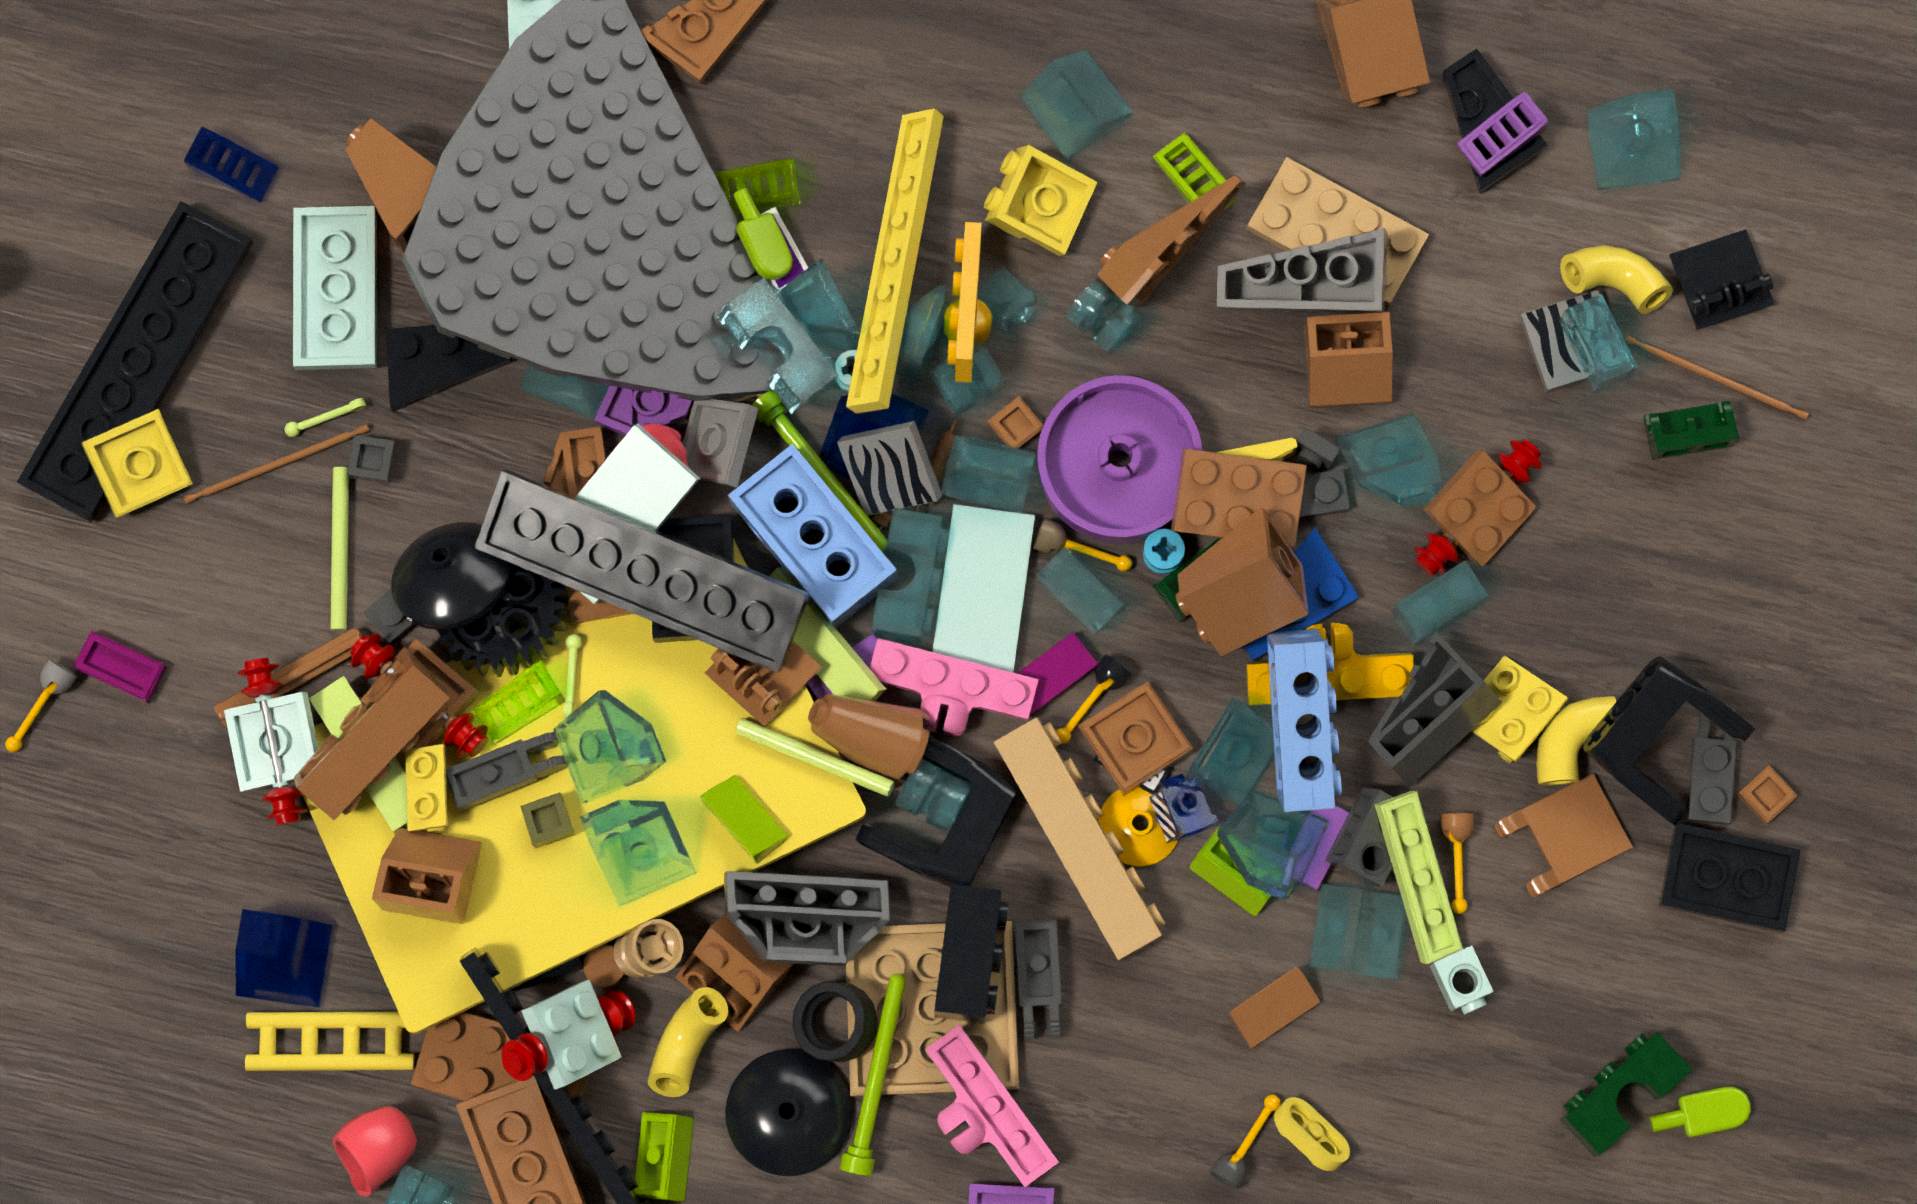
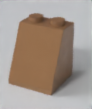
M1412 0L1315 1L1345 100L1352 104L1357 103V107H1367L1380 103V96L1394 92L1397 97L1412 95L1420 91V85L1430 83Z
M370 118L364 126L359 125L352 131L347 140L348 146L345 150L393 241L403 256L436 166Z
M1264 508L1251 514L1178 574L1179 592L1176 593V600L1185 616L1192 615L1203 642L1207 645L1211 643L1220 656L1309 615L1303 565Z

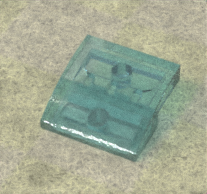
M1321 884L1309 966L1328 971L1398 981L1407 920L1402 897L1399 895L1368 892L1360 888Z

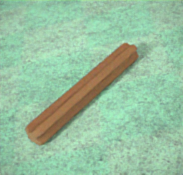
M351 628L273 672V680L282 682V686L278 691L271 694L273 698L285 695L352 657L350 654L351 648L362 637L359 630ZM239 691L216 704L214 709L221 723L227 726L224 710L256 703V700Z

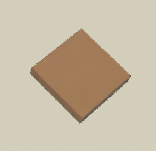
M1148 681L1078 725L1079 730L1123 796L1194 752L1193 747Z

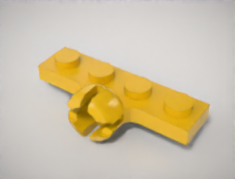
M965 222L964 238H956L955 262L962 263V272H954L952 296L960 298L953 301L944 313V333L949 339L947 364L955 365V382H972L974 348L983 344L991 334V310L984 302L978 299L982 223Z
M1330 623L1334 671L1327 672V681H1330L1331 688H1335L1336 700L1400 697L1411 680L1409 673L1414 667L1413 654L1411 652L1370 655L1356 654L1354 651L1353 632L1348 625ZM1322 624L1312 625L1305 629H1317L1322 638L1326 640V630L1322 628ZM1268 660L1246 662L1248 704H1271ZM1304 672L1299 674L1295 678L1294 683H1304L1308 680L1311 673Z

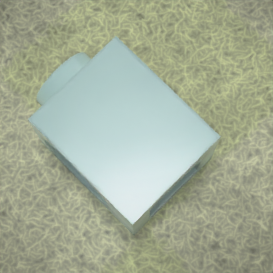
M1473 946L1467 947L1430 965L1451 1012L1461 1008L1465 1015L1487 1005L1484 997L1494 991ZM1456 972H1466L1473 978L1474 988L1471 993L1462 994L1456 991L1452 983Z

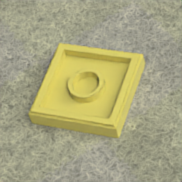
M159 409L81 443L116 518L193 484Z

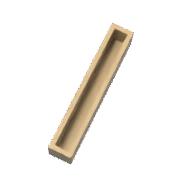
M1036 717L994 741L996 748L1118 961L1122 962L1165 937L1160 929L1166 925L1165 920L1155 903L1147 906L1139 893V891L1145 889L1141 878L1133 866L1127 870L1118 856L1125 852L1113 830L1105 834L1097 820L1104 816L1092 794L1084 797L1077 783L1083 780L1071 758L1066 761L1062 759L1056 748L1062 744V741L1051 722L1043 725L1041 720Z

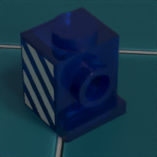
M1183 774L1173 776L1160 782L1162 789L1149 797L1167 844L1201 833L1218 823L1216 814H1211L1198 778L1186 781Z

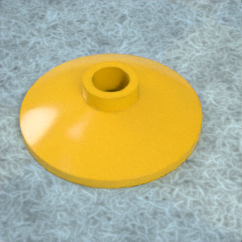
M1140 787L1125 796L1118 789L1108 797L1102 806L1101 811L1104 816L1100 817L1098 821L1105 834L1111 830L1115 833L1125 851L1118 856L1122 863L1126 865L1144 867L1156 864L1165 859L1177 845L1181 833L1180 814L1174 801L1161 789H1159L1155 797L1167 807L1169 814L1152 799L1154 795ZM1153 805L1173 823L1175 829L1154 810ZM1137 816H1143L1148 821V827L1143 831L1136 830L1132 825V820ZM1159 820L1176 836L1172 837L1161 827Z

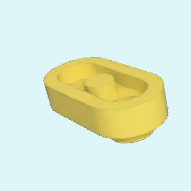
M1291 1097L1286 1099L1275 1111L1274 1121L1280 1134L1296 1146L1314 1166L1325 1171H1335L1349 1158L1350 1148L1343 1135L1306 1101Z

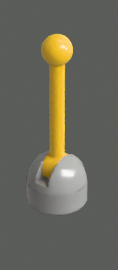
M49 659L40 674V683L44 691L16 734L6 740L5 747L9 752L15 753L21 749L22 738L50 695L66 692L78 677L76 674L54 660Z

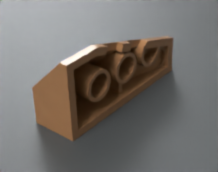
M1233 176L1127 240L1120 248L1116 245L1112 246L1100 260L1099 264L1103 268L1097 275L1123 302L1140 308L1246 183L1241 178Z

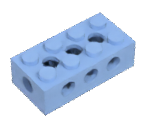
M793 444L728 495L731 506L778 563L786 568L796 583L804 591L810 593L809 597L835 628L839 627L898 579L897 569ZM790 498L798 502L796 509L790 513H782L777 510V505L784 499ZM810 530H819L824 534L823 539L814 545L807 544L802 540L805 533ZM836 561H844L851 566L849 571L843 576H834L828 572V569Z
M1317 629L1271 632L1267 634L1278 800L1284 812L1335 808L1334 796H1341L1342 787L1340 771H1336V765L1332 763V755L1339 754L1337 729H1334L1333 722H1330L1329 713H1336L1335 688H1331L1330 681H1327V672L1334 671L1332 646H1329L1328 640H1324ZM1304 672L1311 673L1308 680L1304 683H1294L1295 678L1299 674ZM1306 714L1313 715L1308 723L1304 725L1297 724L1301 716ZM1315 756V759L1309 765H1299L1305 757Z

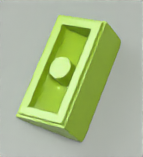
M736 775L719 783L700 796L705 806L756 864L789 838L787 833Z
M1220 827L1216 829L1190 864V869L1253 916L1258 915L1286 877V875Z
M642 1112L635 1180L638 1187L633 1189L637 1197L679 1202L685 1200L694 1124L692 1117Z

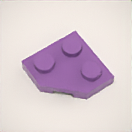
M609 386L594 421L595 424L626 436L636 424L641 426L647 424L668 426L686 419L694 401L678 398V395L652 391L648 393Z

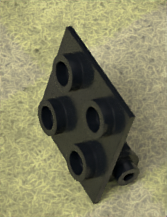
M1746 229L1669 254L1697 330L1774 305L1769 291L1774 288L1773 281L1769 274L1763 275Z

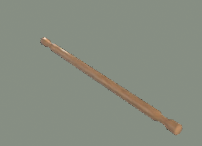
M1627 335L1624 342L1629 345L1640 347L1645 352L1780 410L1796 414L1801 419L1806 420L1809 415L1804 410L1795 409L1783 401L1648 343L1637 341L1634 337Z
M365 424L354 431L342 433L204 488L198 493L184 496L186 504L191 503L202 496H209L347 441L354 435L367 433L370 431L369 426Z

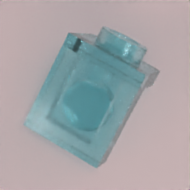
M1004 266L978 288V299L988 306L992 316L1006 331L1014 324L1021 327L1036 312L1034 306L1037 304V295L1032 289L1027 291Z

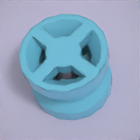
M1170 529L1154 531L1148 536L1144 544L1143 559L1145 565L1155 574L1166 575L1172 573L1182 564L1185 552L1184 541L1178 533Z

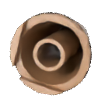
M827 694L822 699H817L813 703L808 715L811 730L814 734L859 767L894 781L893 788H899L905 784L898 781L904 773L912 775L924 755L929 739V730L923 728V719L929 721V716L924 711L914 707Z

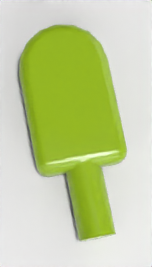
M748 188L738 190L733 196L744 220L736 226V231L757 273L765 279L779 280L785 277L792 268L793 259L788 245L774 216L771 213L759 214Z
M1721 1087L1681 1096L1678 1098L1680 1110L1649 1116V1122L1653 1133L1684 1126L1686 1136L1692 1138L1734 1129L1743 1125L1749 1118L1751 1103L1748 1096L1741 1089Z

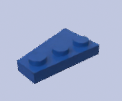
M1316 528L1294 552L1303 565L1309 615L1273 632L1305 630L1307 627L1327 619L1359 598ZM1267 635L1242 646L1251 661H1256L1268 654Z

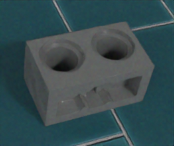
M1362 787L1325 861L1364 884L1383 887L1384 883L1393 876L1394 870L1374 804L1393 797L1380 789ZM1368 848L1370 851V861L1364 867L1362 855Z

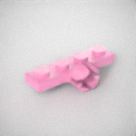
M879 638L877 639L870 665V670L882 684L915 692L921 696L920 710L929 716V721L923 719V728L936 733L942 710L948 711L943 728L944 735L960 736L964 733L969 714L974 709H982L1028 721L1039 679Z
M960 1024L925 1049L953 1087L957 1096L952 1104L938 1114L937 1122L939 1128L946 1135L964 1121L969 1125L968 1128L950 1140L955 1150L961 1154H969L981 1144L990 1142L997 1148L1024 1187L1059 1163Z

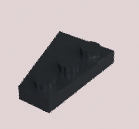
M1477 48L1443 71L1442 77L1462 139L1514 99ZM1517 111V116L1521 119L1524 125L1527 128H1529L1531 125L1521 114V112ZM1507 120L1502 122V125L1515 139L1518 136L1516 131ZM1493 130L1488 132V135L1500 150L1505 147ZM1538 135L1482 177L1471 165L1479 194L1546 150L1547 143L1541 135ZM1480 140L1474 143L1486 160L1492 157Z
M435 325L385 329L390 409L392 412L406 407L405 404L426 396L428 398L440 393V390L463 380L469 381L512 363V357L507 359L478 348L479 344L458 336L452 338L437 331Z

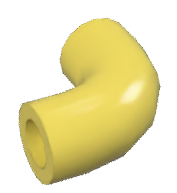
M1607 245L1589 247L1564 255L1561 259V275L1564 283L1572 292L1581 293L1598 286L1612 287L1627 296L1642 314L1658 309L1670 298L1673 292L1670 283L1646 258L1625 248Z
M1615 696L1592 697L1570 703L1555 714L1546 725L1538 740L1536 759L1538 785H1565L1580 781L1578 752L1592 730L1616 703Z
M709 987L699 988L674 1013L664 1030L652 1061L648 1085L653 1091L666 1097H680L687 1094L695 1064L703 1046L710 1035L728 1016V1005L721 993Z

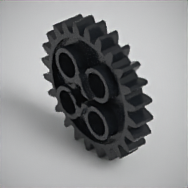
M512 564L511 580L500 601L488 613L474 622L453 629L437 630L442 637L440 641L445 650H449V654L455 662L461 660L467 671H470L476 665L481 676H485L490 667H492L497 677H501L504 668L510 666L512 672L517 675L519 663L523 661L532 669L534 667L532 656L538 654L543 658H547L548 654L544 646L546 644L559 645L554 631L562 632L567 629L561 619L570 615L565 604L569 598L564 588H562L564 585ZM530 589L526 595L517 597L519 592ZM528 626L522 633L514 634L518 628ZM487 628L483 634L473 636L479 629Z

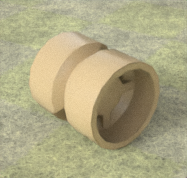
M662 919L648 920L638 925L632 931L616 938L613 947L614 959L618 968L623 973L636 979L663 974L675 968L680 962L684 951L683 938L679 930L672 923Z

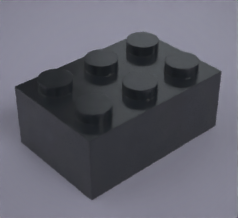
M951 884L934 1009L935 1018L985 1024L986 1014H995L998 986L990 985L991 972L1000 973L1003 944L995 943L996 933L1006 929L1009 902L1001 901L1002 890Z

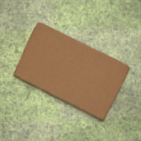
M1297 966L1228 1012L1227 1015L1250 1049H1252L1312 1009L1320 1001L1302 970Z

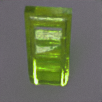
M795 158L775 160L715 173L734 212H738L740 209L735 200L730 201L728 181H736L738 191L745 188L744 179H752L754 192L752 199L757 209L800 204ZM777 175H784L786 190L778 191ZM761 177H768L770 190L768 194L762 195Z
M540 660L473 710L482 725L484 724L488 727L487 733L496 745L563 704L565 698ZM540 682L546 692L540 698L532 687ZM523 691H526L532 701V704L527 708L518 696ZM510 699L519 712L513 718L504 705ZM496 708L505 721V724L500 728L489 713Z

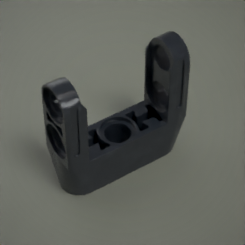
M1658 656L1646 665L1592 730L1584 743L1583 749L1619 783L1675 826L1685 815V811L1680 808L1679 802L1633 764L1685 701L1690 703L1732 738H1740L1745 742L1756 729L1691 676L1665 658Z
M929 736L921 760L972 785L937 856L882 828H871L866 825H862L855 841L905 868L949 888L951 884L971 886L1020 788L1016 783L986 764Z

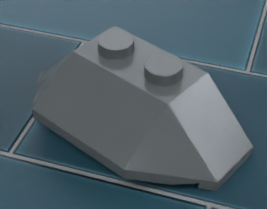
M726 871L724 873L725 914L763 962L845 966L890 921L888 880Z

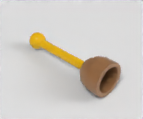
M1474 813L1440 814L1442 832L1447 840L1454 843L1455 899L1451 903V909L1456 914H1463L1466 912L1468 904L1463 899L1462 843L1468 840L1473 833Z

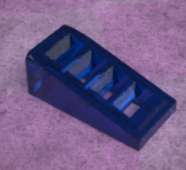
M201 127L184 159L185 164L190 170L259 203L264 198L279 169L272 162L205 127ZM211 145L215 146L208 161L204 163L203 160ZM227 152L230 156L222 171H219L216 168L224 153ZM241 159L246 161L237 179L232 178L231 176ZM255 166L261 168V171L251 188L246 183Z

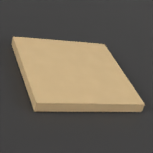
M1006 921L1005 931H997L995 943L1003 944L1000 973L991 972L990 985L998 986L995 1014H986L985 1024L935 1018L934 1009L946 924L884 926L846 964V982L865 991L874 1003L878 1018L876 1035L870 1047L858 1058L849 1061L851 1097L864 1096L889 979L896 973L902 974L905 977L906 984L881 1095L955 1092L925 1049L959 1024L1007 1090H1019L1012 921ZM847 1001L849 1039L854 1030L855 1015L852 1005Z

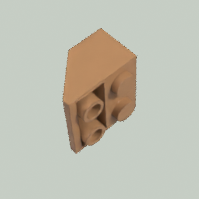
M1390 312L1307 317L1304 325L1309 408L1392 403L1393 351Z
M399 828L381 858L372 895L373 901L384 911L464 924L482 843L480 841L423 831L408 832V829Z
M724 914L708 929L675 978L692 993L702 987H709L721 993L728 1005V1016L725 1021L739 1032L782 983L795 964L763 962L727 915Z

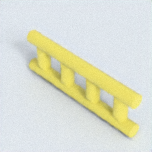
M398 1011L247 1012L246 1014L247 1029H260L259 1054H246V1071L415 1069V1054L402 1053V1028H405V1025ZM343 1028V1054H318V1029ZM360 1028H385V1053L360 1054ZM302 1029L301 1054H276V1030Z

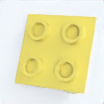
M1504 655L1484 679V682L1502 703L1471 732L1499 750L1498 755L1504 761L1511 764L1512 761L1516 762L1522 757L1521 755L1537 739V736L1545 729V726L1555 714L1561 710V707L1568 698Z

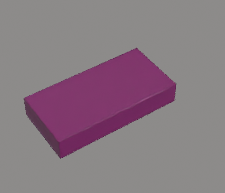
M91 630L73 668L149 704L167 666Z
M1074 632L1070 633L1017 673L1039 679L1030 712L1032 716L1098 666V663Z

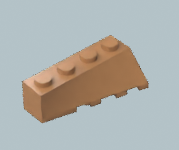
M405 646L395 657L401 663L392 674H381L371 685L373 689L369 694V702L365 706L363 704L354 706L344 717L340 725V730L343 731L338 738L333 734L328 736L294 776L296 788L333 820L341 813L344 815L350 813L362 798L360 793L370 782L373 784L378 783L389 771L391 766L388 763L399 751L402 754L409 751L419 738L417 732L428 721L430 723L437 721L448 708L446 702L450 699L446 688Z

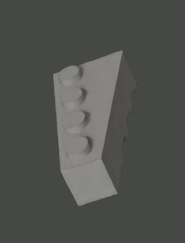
M1385 228L1355 236H1346L1320 244L1302 246L1289 251L1218 266L1217 308L1221 311L1349 314L1385 312L1387 231Z

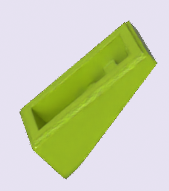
M1185 132L1153 155L1154 161L1187 203L1192 202L1226 181ZM1188 151L1190 156H1188L1182 162L1177 164L1175 167H1173L1170 164L1183 153ZM1196 164L1200 166L1184 179L1181 177V175ZM1208 177L1210 179L1195 192L1192 190L1194 186ZM1236 196L1226 206L1225 209H1227L1236 201Z

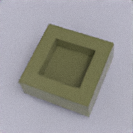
M560 792L520 806L534 848L575 835L563 796Z

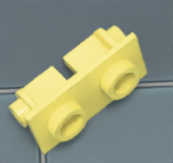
M445 744L410 749L405 753L408 832L427 829L428 833L443 834L444 826H448Z

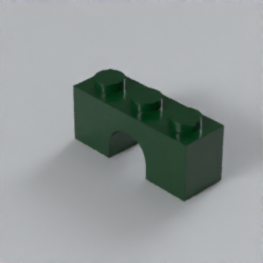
M1658 1032L1651 1034L1648 1038L1643 1033L1638 1035L1624 1048L1628 1056L1618 1066L1612 1061L1609 1062L1593 1077L1598 1084L1589 1093L1585 1094L1582 1090H1579L1562 1106L1567 1113L1559 1120L1594 1157L1600 1156L1631 1127L1619 1114L1616 1105L1618 1093L1625 1085L1635 1084L1641 1086L1654 1100L1663 1098L1693 1070Z

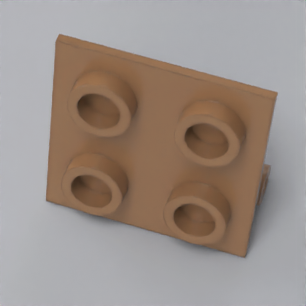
M793 641L783 669L778 673L718 648L711 656V660L714 663L705 672V675L760 724L766 727L816 675L822 666Z

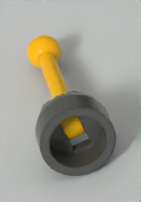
M1271 1094L1264 1099V1109L1236 1154H1225L1215 1161L1209 1173L1218 1181L1234 1190L1239 1189L1247 1174V1166L1243 1157L1271 1112L1276 1111L1281 1105L1278 1096Z

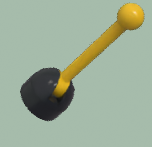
M1107 654L1098 663L1095 670L1098 685L1067 725L1056 731L1062 744L1070 741L1072 730L1104 690L1119 689L1132 675Z

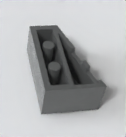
M1436 631L1429 641L1432 646L1419 666L1415 664L1409 673L1411 680L1399 699H1393L1368 740V743L1409 787L1502 703L1480 676Z

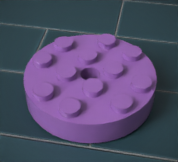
M1114 375L1097 378L1076 387L1066 394L1047 417L1038 444L1037 469L1040 485L1046 500L1056 515L1080 534L1109 543H1130L1144 540L1154 531L1167 529L1172 525L1182 448L1202 451L1201 438L1189 411L1167 389L1149 380L1133 376ZM1115 451H1123L1130 456L1131 462L1128 464V468L1126 466L1117 467L1112 463L1109 464V455Z

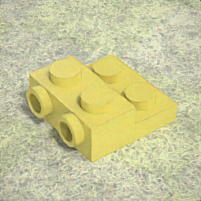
M1030 145L1017 148L1016 152L1011 150L1004 158L1000 168V172L1005 174L1000 188L996 186L992 188L985 200L984 208L989 211L985 221L1018 239L1027 238L1058 256L1065 255L1097 182Z

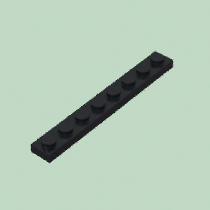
M474 947L463 954L459 962L509 1039L516 1040L520 1035L530 1033L528 1026H526L518 1013L523 1010L521 1002L510 987L505 991L502 989L495 976L500 974V971L489 953L485 952L480 955L477 948ZM546 1069L540 1074H533L617 1204H651L648 1200L641 1203L633 1190L638 1187L634 1176L626 1165L619 1168L610 1155L615 1152L610 1139L603 1130L596 1133L587 1120L592 1116V1113L581 1095L578 1094L573 1097L566 1086L554 1090Z

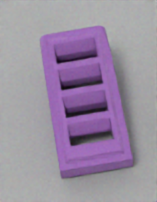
M1524 91L1460 140L1456 146L1480 177H1482L1543 133L1549 121ZM1517 111H1520L1531 125L1529 128L1517 116ZM1505 120L1509 122L1518 134L1515 139L1502 125V122ZM1491 130L1495 132L1505 145L1501 150L1488 135V132ZM1477 140H1480L1492 155L1488 160L1485 159L1474 145Z

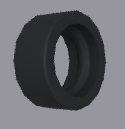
M824 981L811 986L800 996L794 1009L792 1026L796 1041L805 1053L818 1060L847 1062L858 1058L870 1047L876 1035L878 1018L874 1003L865 991L853 984ZM831 997H842L849 1001L855 1015L854 1030L849 1040L837 1047L827 1046L822 1043L817 1036L815 1028L816 1014L820 1005Z

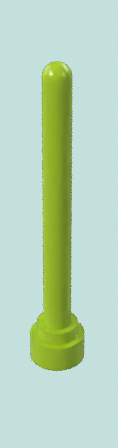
M768 391L752 404V406L759 408L756 416L759 423L764 421L767 426L772 425L789 446L793 444L878 548L884 552L888 547L887 539L785 416L787 410L783 407L784 400L774 391Z
M899 973L893 974L889 979L853 1145H848L847 1152H842L839 1166L840 1170L864 1176H872L876 1160L872 1158L873 1150L869 1148L906 984L905 977Z

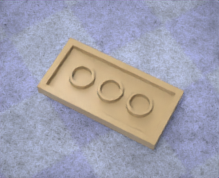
M1288 157L1284 160L1246 229L1275 246L1289 251L1293 250V248L1311 246L1333 241V239L1355 236L1385 228L1387 231L1385 305L1387 307L1390 306L1429 237L1428 233Z

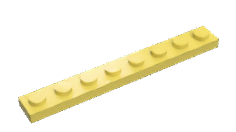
M934 108L902 115L846 407L855 413L889 408L944 118Z

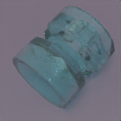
M1097 277L1074 301L1065 319L1082 333L1091 331L1092 341L1108 354H1112L1130 335L1143 314L1134 306L1127 305L1122 300H1115L1116 294Z
M980 341L974 344L972 382H955V365H948V360L930 370L936 387L956 416L975 406L978 396L987 399L1006 388V383L1000 370Z
M922 758L915 772L909 775L895 805L914 816L924 813L928 824L947 833L953 825L972 786L953 775L948 778L942 777L941 768Z

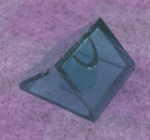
M1085 49L1053 60L1020 94L1022 101L1067 160L1133 115L1132 110Z
M1232 697L1189 767L1187 776L1237 807L1243 808L1274 757L1273 728L1241 701Z

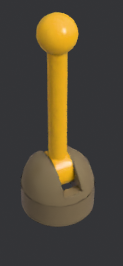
M1046 518L1043 519L1033 549L1053 554L1060 551L1063 547H1067L1115 564L1120 571H1128L1132 567V560L1129 556L1121 555L1117 557L1069 540L1066 537L1064 528L1060 524Z

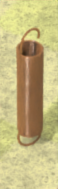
M954 420L950 431H942L930 461L939 487L958 440V437L949 434L954 432L957 420ZM934 502L926 503V505L933 506ZM918 505V506H917V511H916V513H917V516L920 518V517H922V516L924 515V513L926 512V508L924 509L922 515L919 516V515H918V510H919V506H920V505Z

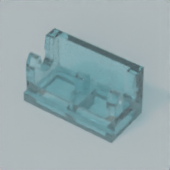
M1063 547L1035 576L1094 635L1106 629L1108 623L1129 606L1072 549Z

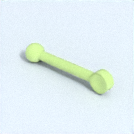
M364 398L355 399L348 405L299 423L289 422L284 430L287 436L296 437L301 430L349 412L363 410L367 405Z
M571 634L566 639V646L569 648L566 700L563 707L564 718L574 717L577 649L582 644V639L576 634Z

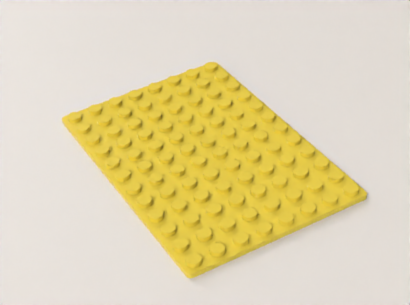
M733 538L734 562L747 567ZM636 614L573 625L569 615L561 618L567 628L566 631H554L559 645L546 644L544 646L548 654L547 658H543L538 654L532 656L534 661L532 669L524 661L519 663L517 675L512 672L510 666L504 668L501 677H497L492 667H490L485 676H481L476 665L470 671H467L461 660L458 662L452 660L446 663L479 692L475 700L461 714L472 713L474 715L472 725L475 728L483 724L488 727L486 734L488 742L475 757L520 739L526 741L545 733L554 732L559 743L541 753L530 754L531 763L533 765L550 757L563 755L568 764L566 768L553 775L537 778L538 781L461 812L457 809L446 779L448 826H444V833L440 835L475 840L482 843L464 924L384 911L373 901L372 895L381 858L395 834L366 788L360 793L362 798L358 805L347 815L341 813L335 820L329 817L304 794L302 795L405 1028L411 1034H418L485 1002L459 962L461 956L474 947L477 948L480 955L488 952L500 971V974L495 976L502 989L504 991L509 987L512 989L632 931L638 925L648 920L657 919L723 887L724 873L726 871L754 872L864 819L866 808L854 783L736 734V728L741 718L761 726L763 725L705 675V672L714 663L711 660V656L718 648L699 640L654 643L652 638V621ZM528 626L517 629L514 634L522 633ZM576 634L582 639V644L577 649L574 717L564 718L563 707L566 700L569 648L566 646V639L569 635ZM806 685L765 727L841 759L835 748L811 730L808 715L814 702ZM324 722L314 726L318 748L331 735ZM445 733L435 742L434 745L444 744ZM457 744L450 747L445 746L446 769L475 757L468 755L460 759L457 756L459 749ZM399 751L396 758L406 772L405 753L402 754ZM733 775L737 776L789 836L788 839L758 864L753 861L705 806L700 797L707 790ZM560 792L563 796L575 835L534 848L520 806Z

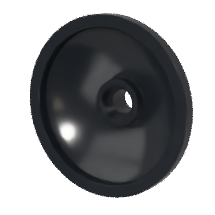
M469 522L442 525L421 535L402 553L393 570L391 591L397 607L409 621L428 629H453L476 621L488 613L500 601L511 580L512 563L474 548L482 525Z
M784 1049L769 1052L754 1059L738 1074L728 1093L725 1117L731 1141L738 1152L750 1164L766 1173L777 1176H799L821 1168L839 1152L849 1133L852 1107L845 1083L825 1060H818L802 1050ZM785 1103H790L795 1107V1114L790 1119H783L779 1114L780 1107Z

